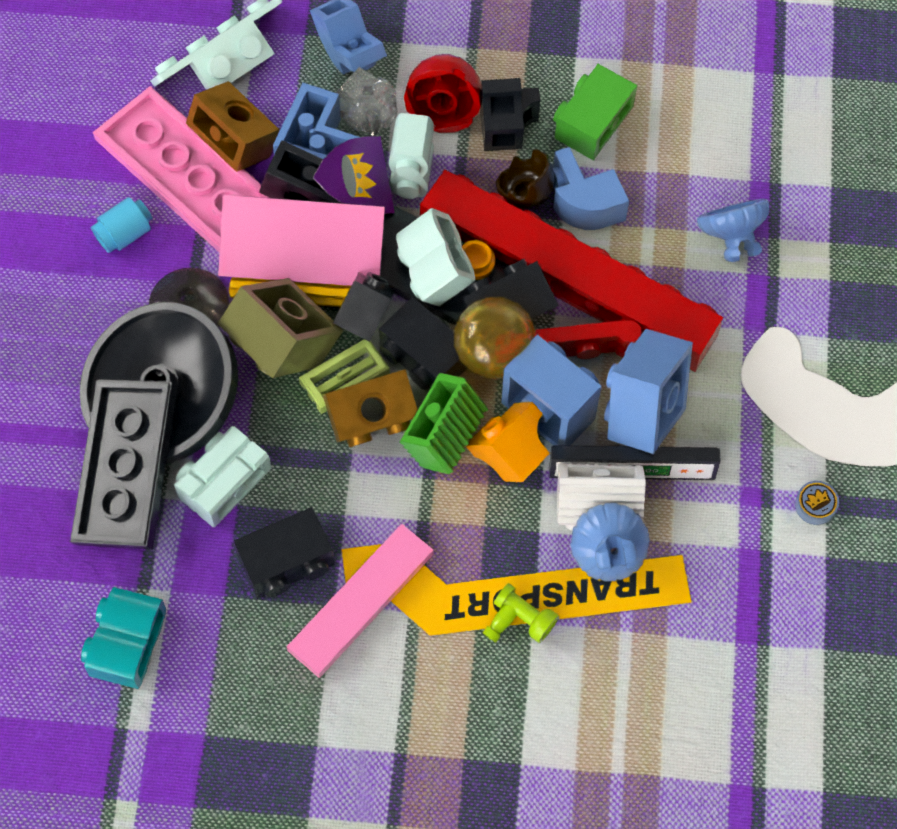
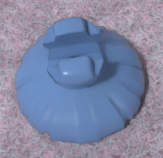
M755 199L711 210L698 216L697 224L707 235L721 238L725 241L727 249L724 251V259L726 261L736 262L740 260L739 255L741 253L738 246L741 241L744 242V250L747 251L748 256H756L762 252V247L759 242L755 241L753 232L766 220L769 214V201L767 199Z
M605 503L604 505L594 506L587 513L581 515L577 520V525L573 527L570 546L572 555L582 571H585L591 578L609 582L616 581L617 579L622 580L639 570L643 565L644 559L647 558L650 538L648 528L645 526L639 513H635L633 509L625 505Z

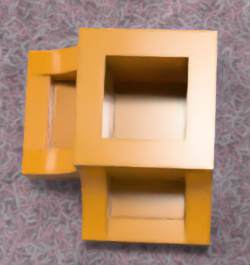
M533 402L514 403L501 417H492L469 441V445L466 446L475 458H479L490 465L505 482H524L550 454L538 437L537 426L543 414Z

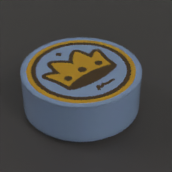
M822 481L806 483L801 487L795 499V509L799 517L813 525H822L829 522L839 507V497L836 490L828 483Z

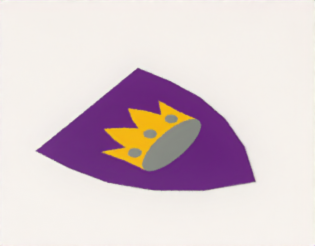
M381 136L349 139L336 146L322 160L313 179L330 196L343 204L384 206L385 214L395 213Z

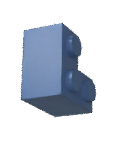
M302 83L273 144L274 155L281 140L324 159L336 146L349 139L360 138L359 136L337 130L341 120L339 94Z

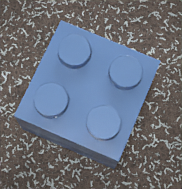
M645 329L635 343L631 342L628 345L624 357L618 364L614 363L611 366L607 376L606 384L608 388H611L610 400L604 413V420L608 422V440L651 454L655 453L686 410L693 342Z
M536 335L504 368L501 403L509 409L514 403L533 402L543 414L539 419L537 432L552 445H572L596 418L601 385L597 377L585 367L579 368L567 359L566 353L559 345L551 341L547 343L539 335Z

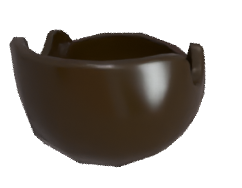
M534 149L530 159H521L518 156L513 157L509 168L502 171L495 181L498 194L503 196L509 204L517 208H530L545 202L555 186V177L549 156L538 149Z

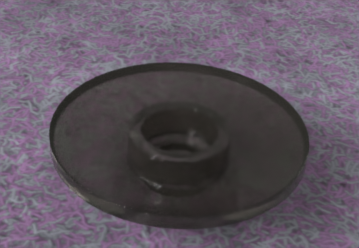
M182 268L165 275L158 281L151 292L149 304L161 302L184 304L202 312L218 325V322L229 306V296L222 281L211 272L199 268ZM185 295H194V298L190 301L181 300Z

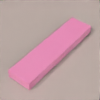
M401 524L288 644L287 651L320 678L434 555V550Z

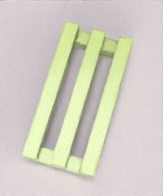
M363 339L300 376L299 383L303 389H306L312 402L316 403L318 411L323 414L327 411L322 395L349 380L351 381L336 390L390 374V367L372 342ZM365 353L369 354V357L353 365L352 367H347L346 369L337 373L335 377L324 382L318 387H315L314 383L318 382L319 380L323 379L329 374L335 372L341 367L347 365L348 363L364 355ZM368 370L367 372L363 373L362 375L358 376L357 378L351 380L352 378L356 377L357 375L361 374L362 372Z

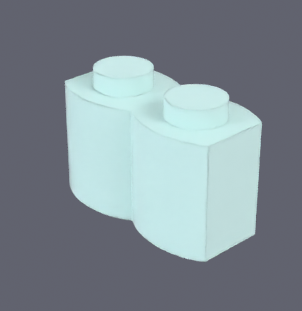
M400 113L395 121L389 157V167L391 170L389 185L392 192L402 198H422L428 191L434 153L432 142L434 123L429 116Z
M431 208L396 234L398 257L409 268L410 287L419 300L441 306L475 282L472 264L462 248L458 230L448 214Z

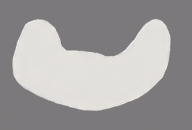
M771 327L759 338L743 362L741 368L742 385L760 410L778 427L809 451L831 461L859 466L888 467L897 465V382L878 395L860 397L852 394L845 387L834 381L806 370L802 364V350L799 340L790 330L783 327Z

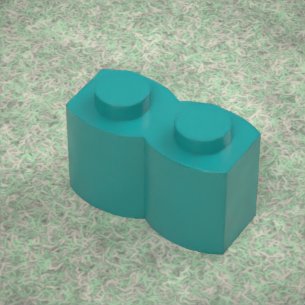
M116 587L112 588L108 598L102 597L95 617L99 627L93 637H88L85 640L81 652V662L85 663L84 668L89 677L135 689L140 688L165 619L166 607L163 599Z

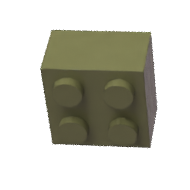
M289 278L241 286L218 322V325L229 335L230 341L237 347L242 348L256 362L258 369L272 378L313 369L321 365L343 332Z

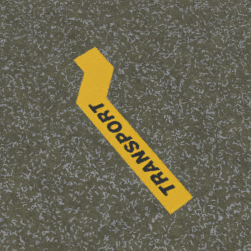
M382 544L342 549L345 582L360 569ZM683 555L645 559L639 570L633 572L629 577L609 582L591 578L581 568L445 584L424 565L391 600L394 605L429 636L481 630L487 626L490 627L495 615L500 610L494 604V601L508 583L516 588L515 593L538 611L551 609L560 616L559 620L692 603ZM516 616L509 626L527 623Z

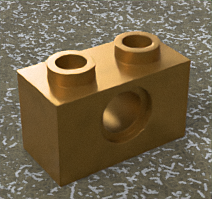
M229 81L194 94L186 124L236 172L270 158L273 144L280 130Z
M405 369L322 395L336 441L347 440L349 447L372 441L370 432L383 428L387 429L388 435L407 430L411 423L410 420L413 419L418 410ZM368 398L376 399L382 405V416L376 422H370L362 415V404Z

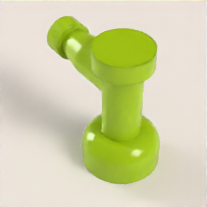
M508 583L494 601V604L500 610L495 615L490 627L487 626L482 633L494 643H497L501 637L500 634L518 616L530 625V637L540 644L554 628L560 616L551 609L538 611L515 593L516 588Z

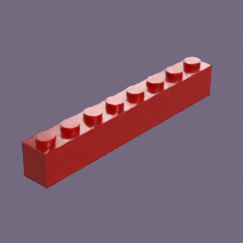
M444 169L420 203V216L431 208L448 214L454 222L463 242L467 243L473 240L484 242L492 249L496 259L508 265H512L522 259H525L528 265L537 261L554 297L601 322L633 320L640 325L641 334L645 329L693 342L690 370L694 372L700 366L719 334L724 317L718 315L711 306L704 303H696L684 297L675 287L668 284L662 285L652 280L641 269L620 263L599 247L588 246L577 240L568 230L556 229L543 222L534 212L522 211L509 204L500 194L495 192L489 193L475 186L464 175H455Z

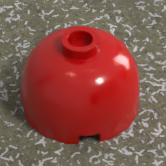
M436 54L421 61L409 76L404 94L406 110L409 114L429 116L435 125V132L455 133L463 130L473 123V118L479 113L482 102L481 80L471 64L461 57L451 54Z

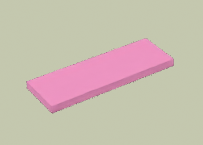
M149 86L93 132L94 138L220 253L223 195L269 197L259 193L262 184L245 169L238 172L233 170L186 124L187 118L154 88Z

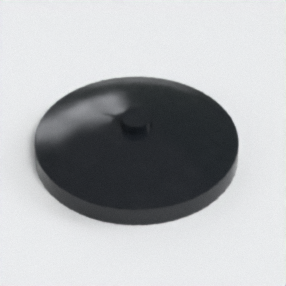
M172 302L153 303L124 314L101 334L85 361L79 391L81 411L85 423L89 429L97 380L173 382L178 386L166 464L180 461L194 454L218 433L228 418L234 404L238 387V365L235 352L228 337L214 321L195 308L184 304Z

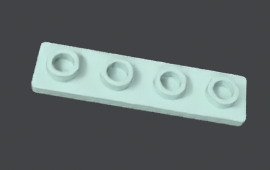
M257 0L247 7L250 15L241 21H238L236 16H233L216 27L220 34L212 40L208 41L204 35L187 46L188 56L180 61H177L172 56L155 67L159 75L150 80V82L155 87L187 65H190L206 90L227 81L232 83L275 54L254 21L280 5L283 1L271 0L269 2L268 0Z

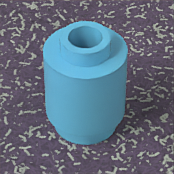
M127 197L97 217V223L91 226V230L101 246L110 253L115 249L118 251L122 250L150 231L151 227L148 222L153 218L148 208L140 199L134 202L131 198Z

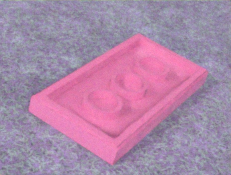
M223 195L218 276L267 280L289 278L294 282L348 286L353 284L358 272L365 276L368 272L380 276L385 207Z

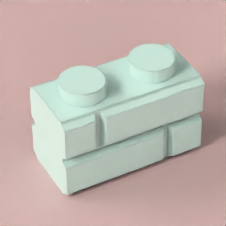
M231 426L224 434L218 432L206 444V453L196 463L190 461L180 469L176 476L177 482L174 484L178 498L214 528L272 469L269 455L253 441L251 442L235 426Z

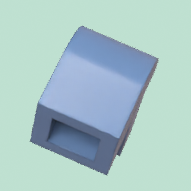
M331 0L310 10L316 30L328 56L343 75L350 71L368 70L376 64V61L387 56L383 43L367 32L358 4L352 0Z
M570 147L555 151L553 165L555 196L553 209L565 223L578 229L598 230L626 221L629 199L614 169L584 178Z

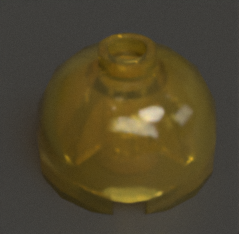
M485 297L471 303L459 315L454 328V348L460 361L472 373L486 379H503L504 368L530 345L531 340L536 336V329L530 314L519 303L504 297Z

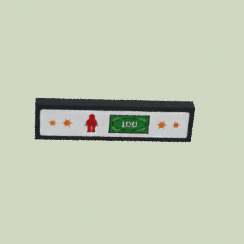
M553 445L551 446L549 478H558V465L563 463L566 465L598 464L600 466L603 464L608 466L612 464L616 466L621 464L624 466L640 465L643 466L645 479L715 480L721 462L720 448L658 447L655 453L651 454L629 446Z

